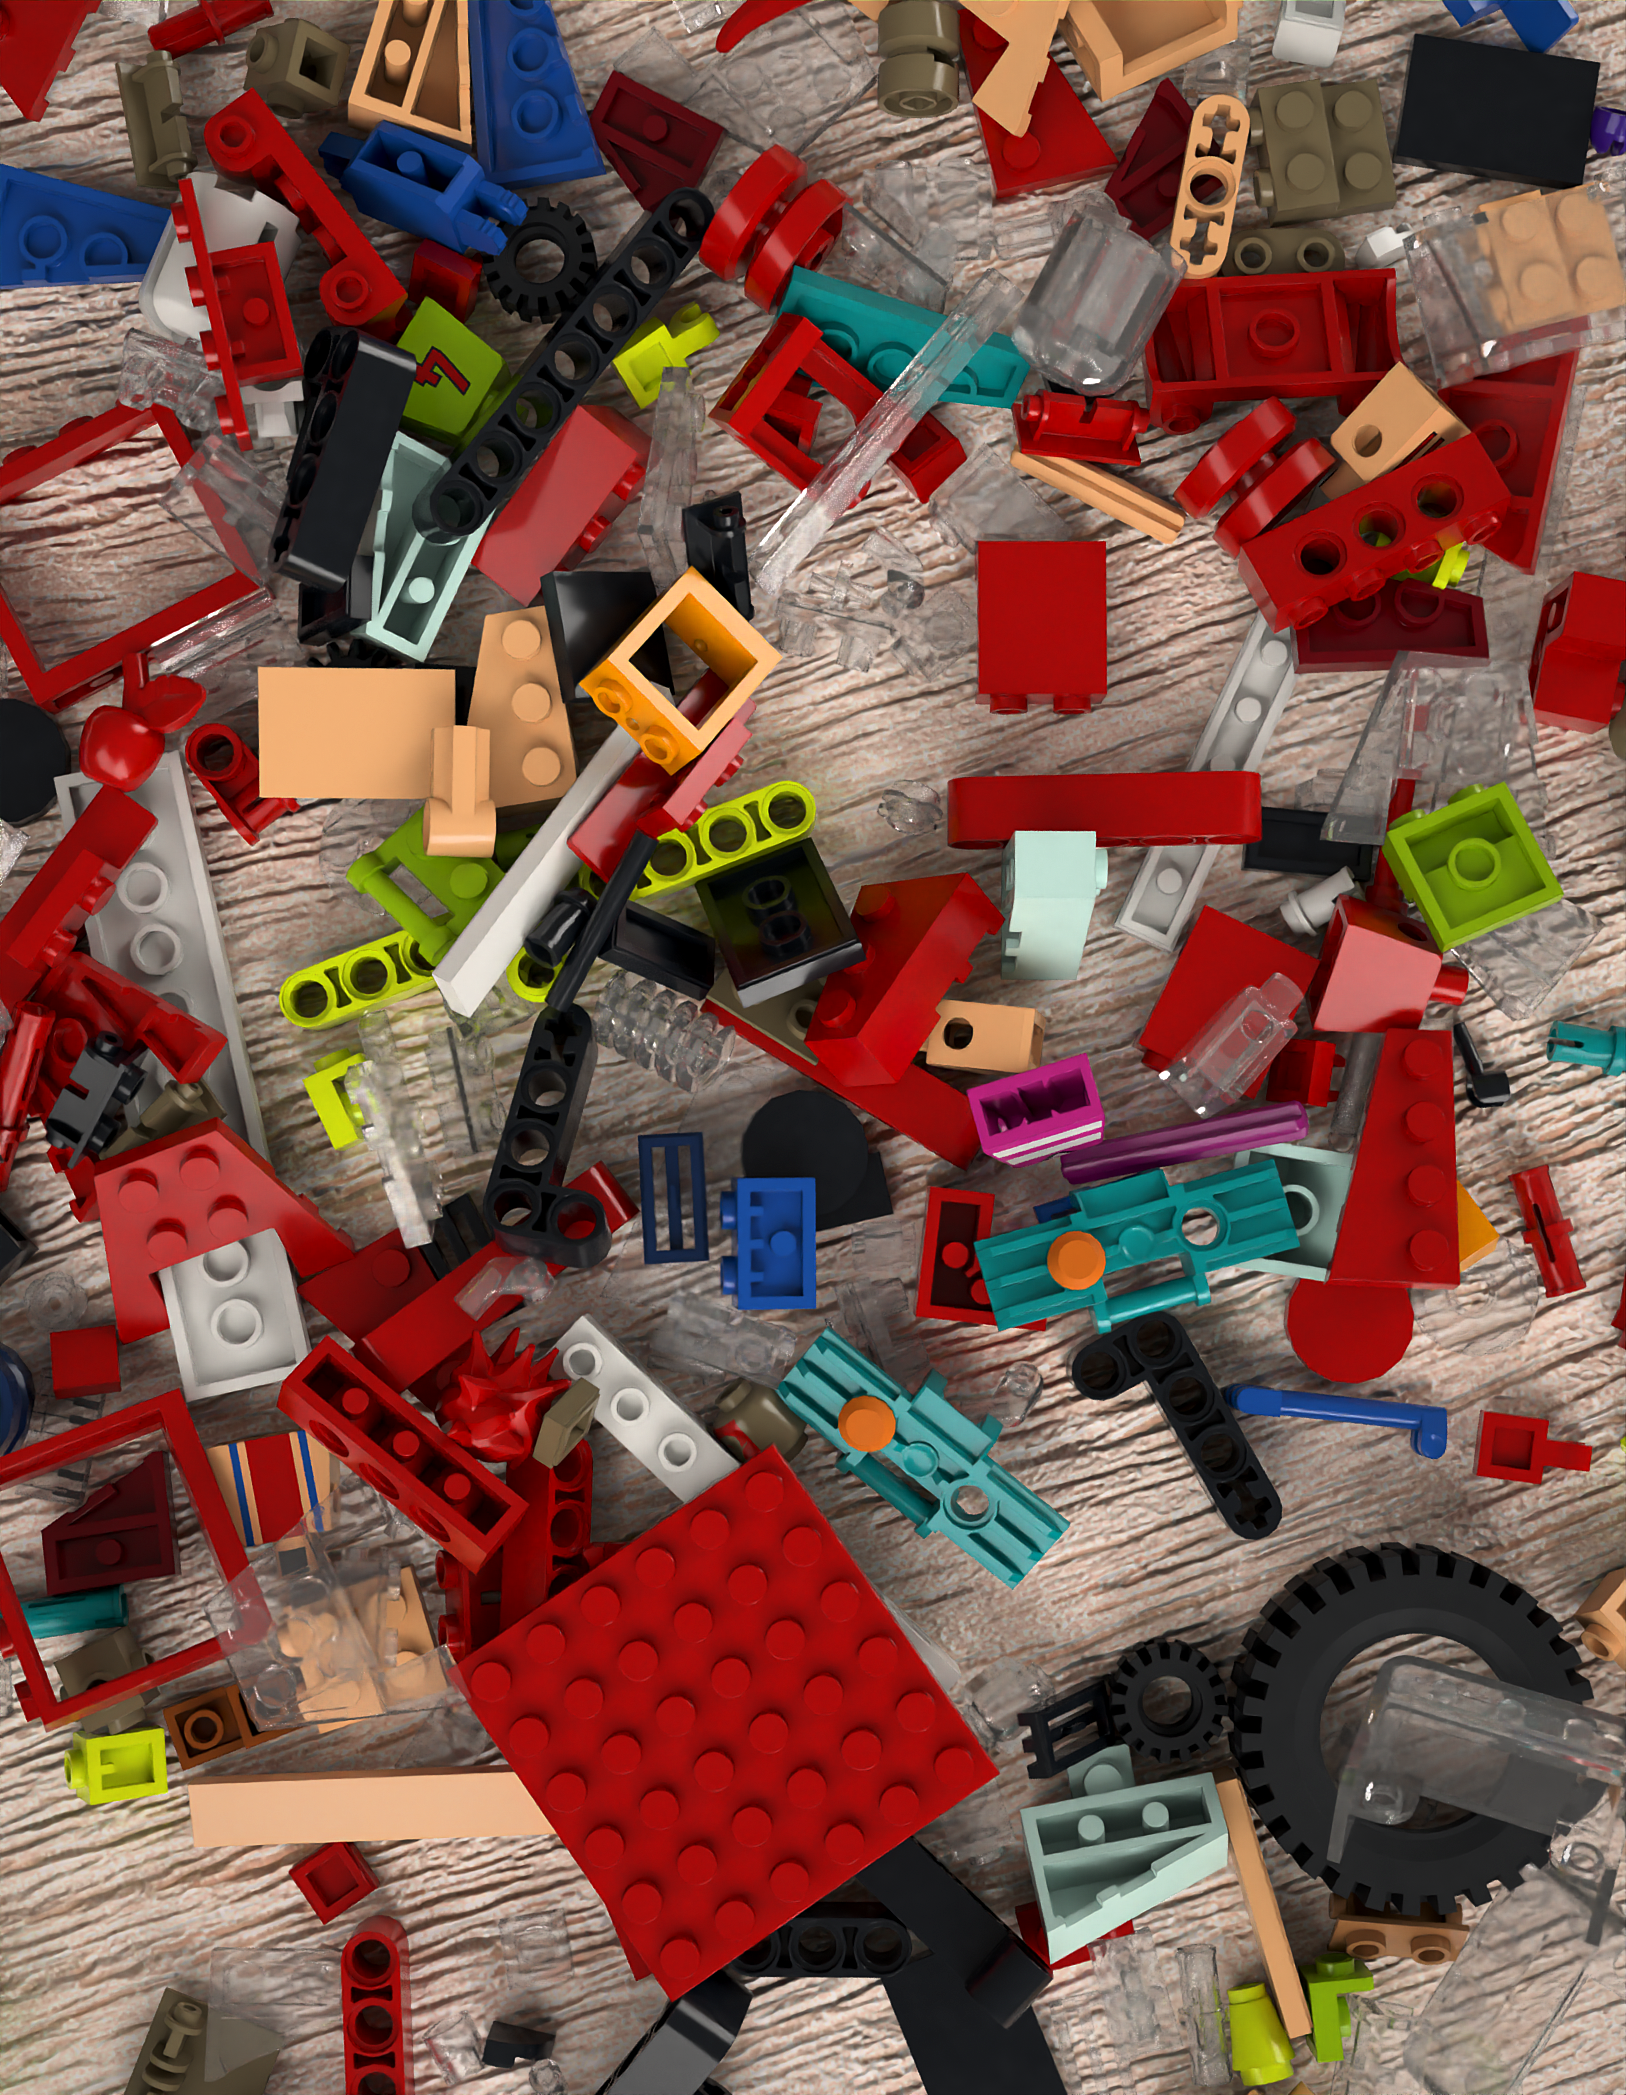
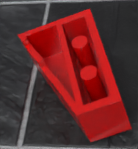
M578 404L482 538L470 563L525 608L545 605L540 577L552 571H573L587 553L591 554L611 531L612 523L639 493L645 483L670 455V452L613 406Z
M968 872L861 886L850 920L862 944L867 960L828 975L803 1041L844 1087L898 1083L941 1018L935 1010L936 1006L953 981L961 984L965 982L974 968L969 963L968 958L984 934L987 932L988 934L996 935L1006 920Z

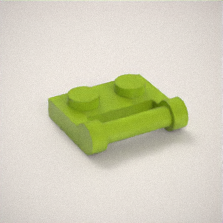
M424 804L376 850L358 858L347 871L346 880L359 893H369L420 944L418 948L419 953L431 966L436 967L505 876V873L490 858L424 855ZM402 864L454 917L445 925L438 926L389 875Z

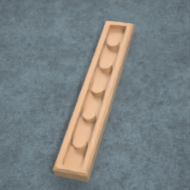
M509 1764L194 1777L188 1784L194 1847L557 1834Z

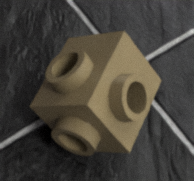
M287 18L284 23L259 28L246 52L248 70L243 90L248 91L253 87L259 96L266 101L265 104L272 113L289 119H300L304 113L337 107L351 46L325 33L317 25L299 18Z
M129 1625L121 1627L66 1654L54 1662V1666L63 1683L59 1691L61 1701L155 1662V1659L146 1647L139 1649ZM157 1687L74 1722L80 1721L86 1734L107 1725L110 1734L114 1735L147 1718L143 1707L158 1697L160 1692Z

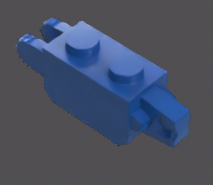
M385 120L376 124L365 141L331 131L318 148L319 157L323 158V167L327 174L338 179L341 188L352 194L360 213L422 239H430L461 255L465 253L468 247H471L481 252L485 251L488 255L499 256L505 248L508 238L501 231L500 227H497L495 223H491L488 220L489 217L501 222L505 221L509 225L513 224L516 227V225L520 226L527 216L526 212L529 208L522 201V198L518 197L516 193H512L509 189L507 191L503 187L487 181L482 166L469 154Z

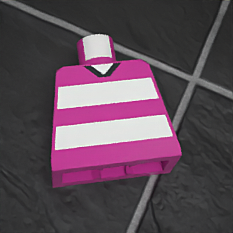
M1086 1053L966 1090L983 1152L1013 1168L1027 1167L1103 1142L1105 1114Z

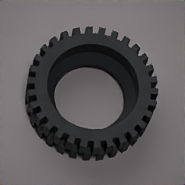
M1399 1542L1380 1543L1381 1551L1375 1552L1370 1551L1364 1546L1345 1550L1347 1560L1337 1563L1330 1557H1326L1312 1564L1317 1572L1312 1578L1305 1581L1297 1574L1283 1586L1290 1595L1280 1605H1277L1270 1598L1259 1612L1267 1619L1266 1623L1259 1633L1249 1628L1241 1643L1249 1653L1245 1663L1234 1661L1230 1679L1236 1684L1237 1693L1236 1697L1227 1696V1704L1229 1705L1228 1717L1234 1723V1732H1227L1230 1751L1239 1764V1767L1235 1768L1237 1776L1240 1778L1242 1787L1251 1799L1249 1802L1286 1854H1290L1299 1867L1314 1880L1318 1876L1321 1877L1332 1892L1346 1899L1353 1892L1365 1907L1380 1911L1384 1910L1385 1901H1391L1402 1915L1420 1916V1902H1428L1439 1915L1458 1912L1455 1896L1463 1894L1475 1907L1493 1901L1487 1884L1498 1880L1511 1892L1525 1883V1880L1515 1868L1517 1865L1528 1858L1541 1870L1553 1858L1540 1844L1550 1831L1564 1842L1569 1837L1575 1826L1561 1815L1567 1802L1581 1809L1585 1807L1590 1791L1576 1780L1579 1770L1595 1774L1598 1755L1584 1745V1736L1599 1735L1598 1717L1584 1709L1582 1702L1594 1699L1590 1680L1577 1673L1574 1669V1666L1583 1662L1575 1646L1558 1635L1564 1629L1551 1614L1537 1606L1538 1601L1524 1589L1508 1581L1509 1579L1466 1556L1453 1551L1450 1554L1445 1553L1435 1546L1416 1543V1549L1407 1548ZM1407 1634L1441 1636L1456 1641L1479 1655L1495 1673L1505 1691L1513 1724L1512 1746L1508 1763L1501 1779L1490 1795L1478 1807L1460 1819L1442 1826L1426 1829H1404L1382 1824L1367 1817L1350 1805L1336 1789L1328 1774L1320 1744L1322 1709L1330 1687L1338 1674L1364 1649L1387 1638Z

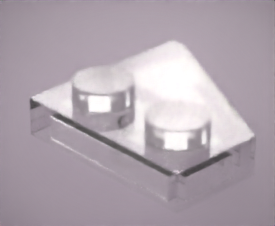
M214 1947L211 1950L204 2082H214L246 2063L261 2056L265 2057L307 2033L312 2034L338 2021L342 2015L341 1956L343 1949Z

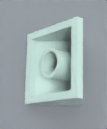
M1285 1143L1235 1152L1232 1170L1274 1158L1300 1246L1231 1267L1324 1281L1328 1262L1331 1261L1337 1237L1336 1228L1341 1207L1345 1203L1350 1182L1353 1154Z

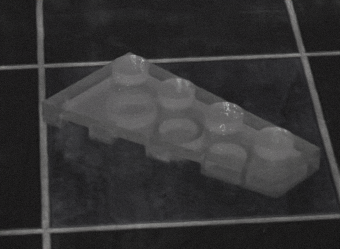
M712 1057L677 1130V1133L703 1132L710 1261L644 1264L641 1210L600 1297L726 1321L731 1295L721 1294L720 1260L721 1256H731V1230H721L720 1192L731 1191V1177H744L740 1162L741 1136L753 1113L769 1101L775 1069ZM690 1145L678 1146L683 1249H695ZM664 1160L654 1179L658 1251L670 1250L666 1163Z

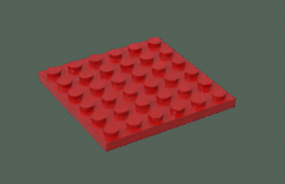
M774 1442L461 1658L446 1671L671 2002L677 2000L1000 1774L999 1768Z

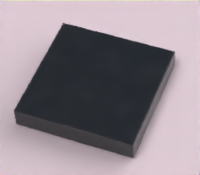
M552 571L540 577L563 703L594 702L593 698L579 683L657 598L653 572ZM661 623L628 661L649 682L652 681L669 688L672 696H674L675 689L663 624Z

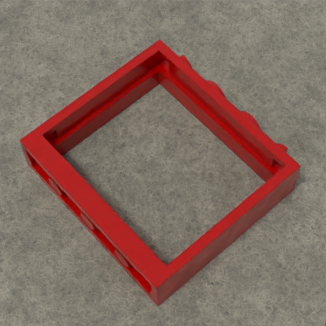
M159 384L151 389L148 387H138L127 391L116 400V407L95 418L83 416L68 422L59 430V437L38 448L37 446L29 445L8 454L2 461L3 466L0 467V506L158 423L236 572L46 671L0 583V635L36 704L53 715L122 680V657L133 652L146 654L148 656V664L151 665L277 599L178 410L168 399L165 391Z
M180 1388L0 1457L1 1492L161 1429L239 1624L237 1628L57 1702L0 1552V1612L2 1618H0V1651L4 1660L17 1655L26 1680L13 1685L27 1722L40 1717L46 1733L273 1638L275 1632L274 1623Z

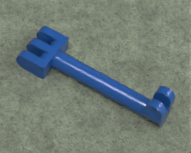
M1242 1383L1229 1384L1223 1392V1398L1229 1407L1247 1414L1280 1417L1282 1415L1410 1429V1446L1416 1454L1430 1459H1438L1446 1450L1447 1411L1445 1407L1281 1390L1268 1386Z

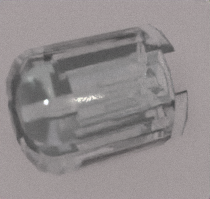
M1090 204L1085 205L1081 214L1075 209L1013 322L1011 340L1021 357L1046 379L1062 387L1072 388L1076 393L1086 396H1101L1115 393L1126 383L1189 266L1184 257L1167 242L1159 254L1148 241L1129 230L1133 221L1107 209Z

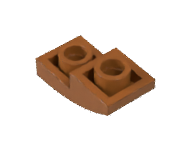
M287 1663L162 1707V1712L183 1771L245 1747L247 1750L308 1726V1723L303 1720L295 1696V1686Z

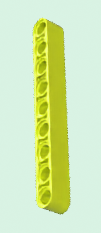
M788 780L776 782L706 810L698 821L683 833L675 828L657 837L660 842L653 855L664 845H676L686 852V865L676 875H660L652 868V855L629 900L645 905L693 886L697 881L808 838L814 829L816 821V806L813 796L806 787L798 782ZM785 798L797 800L806 811L804 820L795 828H779L769 817L770 809L774 803ZM722 822H736L747 833L746 840L741 848L734 852L726 853L713 847L710 838L715 827ZM583 863L564 890L569 891L572 887H580L590 892L598 900L599 897L594 894L593 883L597 874ZM447 912L432 918V920L438 926L449 922L454 916ZM404 929L297 971L289 976L281 986L279 1004L286 1019L293 1024L309 1030L322 1031L425 992L438 985L432 976L434 970H422L419 966L416 955L420 944ZM382 961L388 973L386 984L377 993L364 994L358 985L359 971L368 962ZM321 984L327 992V1006L318 1016L306 1018L299 1008L300 995L308 986Z

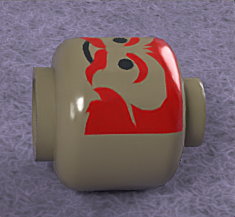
M761 1376L749 1383L744 1377H739L731 1382L715 1400V1404L721 1410L714 1420L713 1433L741 1464L772 1442L776 1444L789 1463L801 1452L808 1441V1435L804 1432L807 1423L792 1412L775 1392L780 1382L773 1377Z

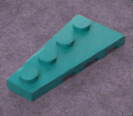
M796 265L792 269L770 327L771 329L782 312L806 317L823 332L820 339L885 395L896 396V391L906 389L927 392L929 399L935 401L1011 409L1012 403H1014L1034 361L1035 345ZM800 368L796 370L797 373L808 376ZM815 381L813 382V385H812V387H821V386H820L817 382H815Z

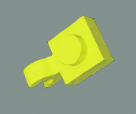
M693 301L680 308L672 316L667 328L656 316L638 327L610 364L631 400L642 410L692 375L684 359L695 351L711 344L720 336V332L708 312L703 314L698 304Z

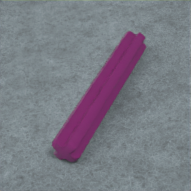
M1293 1100L1107 1139L1098 1145L1060 1156L1061 1172L1070 1184L1077 1185L1136 1173L1155 1167L1161 1168L1303 1139L1309 1132L1308 1117L1301 1103Z

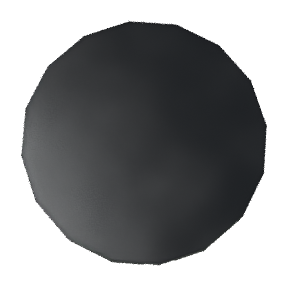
M0 699V826L24 825L46 815L56 804L54 801L58 797L54 777L71 774V749L62 728L40 708L17 699Z
M796 1090L771 1098L753 1113L741 1136L740 1162L744 1177L747 1178L814 1177L816 1217L837 1211L856 1194L867 1172L869 1146L861 1122L845 1103L824 1092Z

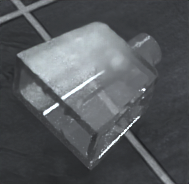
M1561 898L1555 904L1449 949V951L1464 968H1467L1468 973L1505 1016L1514 1022L1527 1019L1533 1014L1606 924L1589 912Z
M1274 972L1259 990L1250 984L1219 1008L1157 1077L1202 1119L1213 1116L1235 1103L1295 1035L1298 1028L1288 1015L1303 1000V993L1292 980L1278 972Z

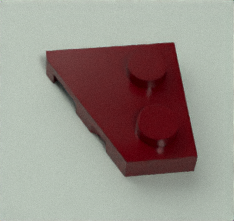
M615 70L612 71L589 118L598 147L644 211L675 189L690 187L699 190L727 135L726 129L721 125ZM669 210L670 224L675 232L678 233L684 220L679 214Z

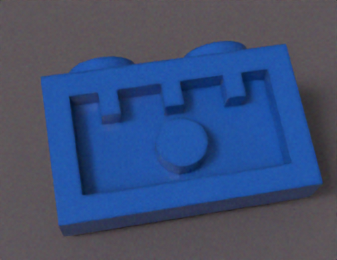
M731 1177V1191L720 1192L721 1230H731V1256H721L720 1260L721 1294L732 1295V1306L737 1310L816 1309L815 1178Z

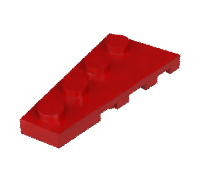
M1387 1028L1381 1036L1365 1104V1118L1359 1142L1355 1147L1350 1168L1352 1170L1345 1203L1341 1207L1336 1228L1337 1237L1331 1261L1328 1262L1323 1285L1454 1290L1460 1285L1452 1031Z

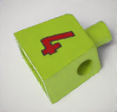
M428 296L424 298L396 345L415 354L417 360L414 382L399 427L456 448L512 377L507 362L496 351ZM516 403L518 418L525 424L529 409Z

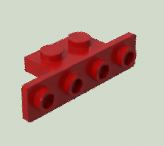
M180 179L178 184L182 201L170 203L179 244L192 241L197 262L195 266L184 268L193 307L206 305L212 329L200 331L199 334L208 372L221 369L226 394L214 396L222 434L224 436L236 433L240 451L253 450L240 387L304 375L274 241L209 253L192 179Z
M709 667L705 669L675 708L696 727L729 687ZM748 697L702 753L672 776L660 764L649 759L641 749L568 838V848L607 883L636 829L643 830L655 838L675 828L681 833L688 830L706 811L708 804L703 800V797L713 785L716 787L722 786L742 765L744 759L738 753L753 735L744 724L757 708L756 703Z
M107 784L102 786L0 922L1 1024L11 1022L14 1004L17 1001H26L49 969L59 966L70 954L77 941L76 933L90 915H96L108 903L116 889L114 882L158 825V818L116 787Z

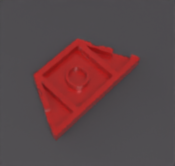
M1569 329L1558 333L1559 340L1521 353L1520 349L1517 348L1495 356L1486 365L1480 367L1468 366L1440 376L1437 395L1470 431L1475 433L1512 495L1502 527L1490 538L1478 544L1524 575L1534 576L1582 342L1579 330ZM1430 503L1421 506L1437 518L1449 515L1446 509L1437 504Z

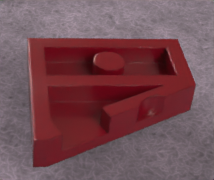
M1168 77L1161 81L1142 121L1131 137L1117 169L1114 170L1099 201L1101 209L1135 254L1171 229L1188 131L1194 115V111ZM1213 137L1207 156L1219 157L1221 147ZM1209 174L1200 175L1190 183L1193 197L1204 205L1225 190L1221 180Z
M161 1450L150 1453L143 1458L144 1462L115 1483L109 1482L89 1496L86 1503L77 1510L66 1512L41 1530L47 1595L57 1596L182 1575L168 1452Z

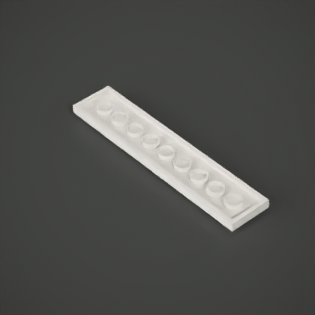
M179 750L162 754L151 776L135 791L124 793L158 818V825L114 882L116 889L108 903L99 913L94 916L90 915L85 921L91 956L96 961L221 1032L228 1039V1042L203 1074L202 1078L228 1114L222 1121L272 1165L184 754ZM82 772L54 777L65 834L69 832L103 786L95 780L85 777ZM149 1050L140 1067L148 1072L143 1086L128 1105L123 1104L128 1128L130 1126L136 1128L142 1122L139 1118L140 1115L165 1091L164 1086L169 1080L177 1081L151 1050ZM274 1228L159 1270L186 1402L285 1380L312 1351L301 1297L296 1289L298 1283L294 1265Z

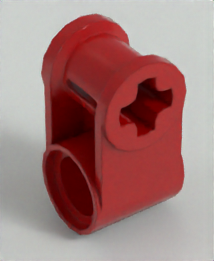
M219 723L204 724L195 729L188 737L185 746V757L190 769L215 798L216 804L223 815L252 847L260 841L259 833L289 810L295 813L302 808L297 798L260 797L259 756L242 736L228 726ZM217 740H230L234 748L232 762L221 771H210L205 763L207 748Z

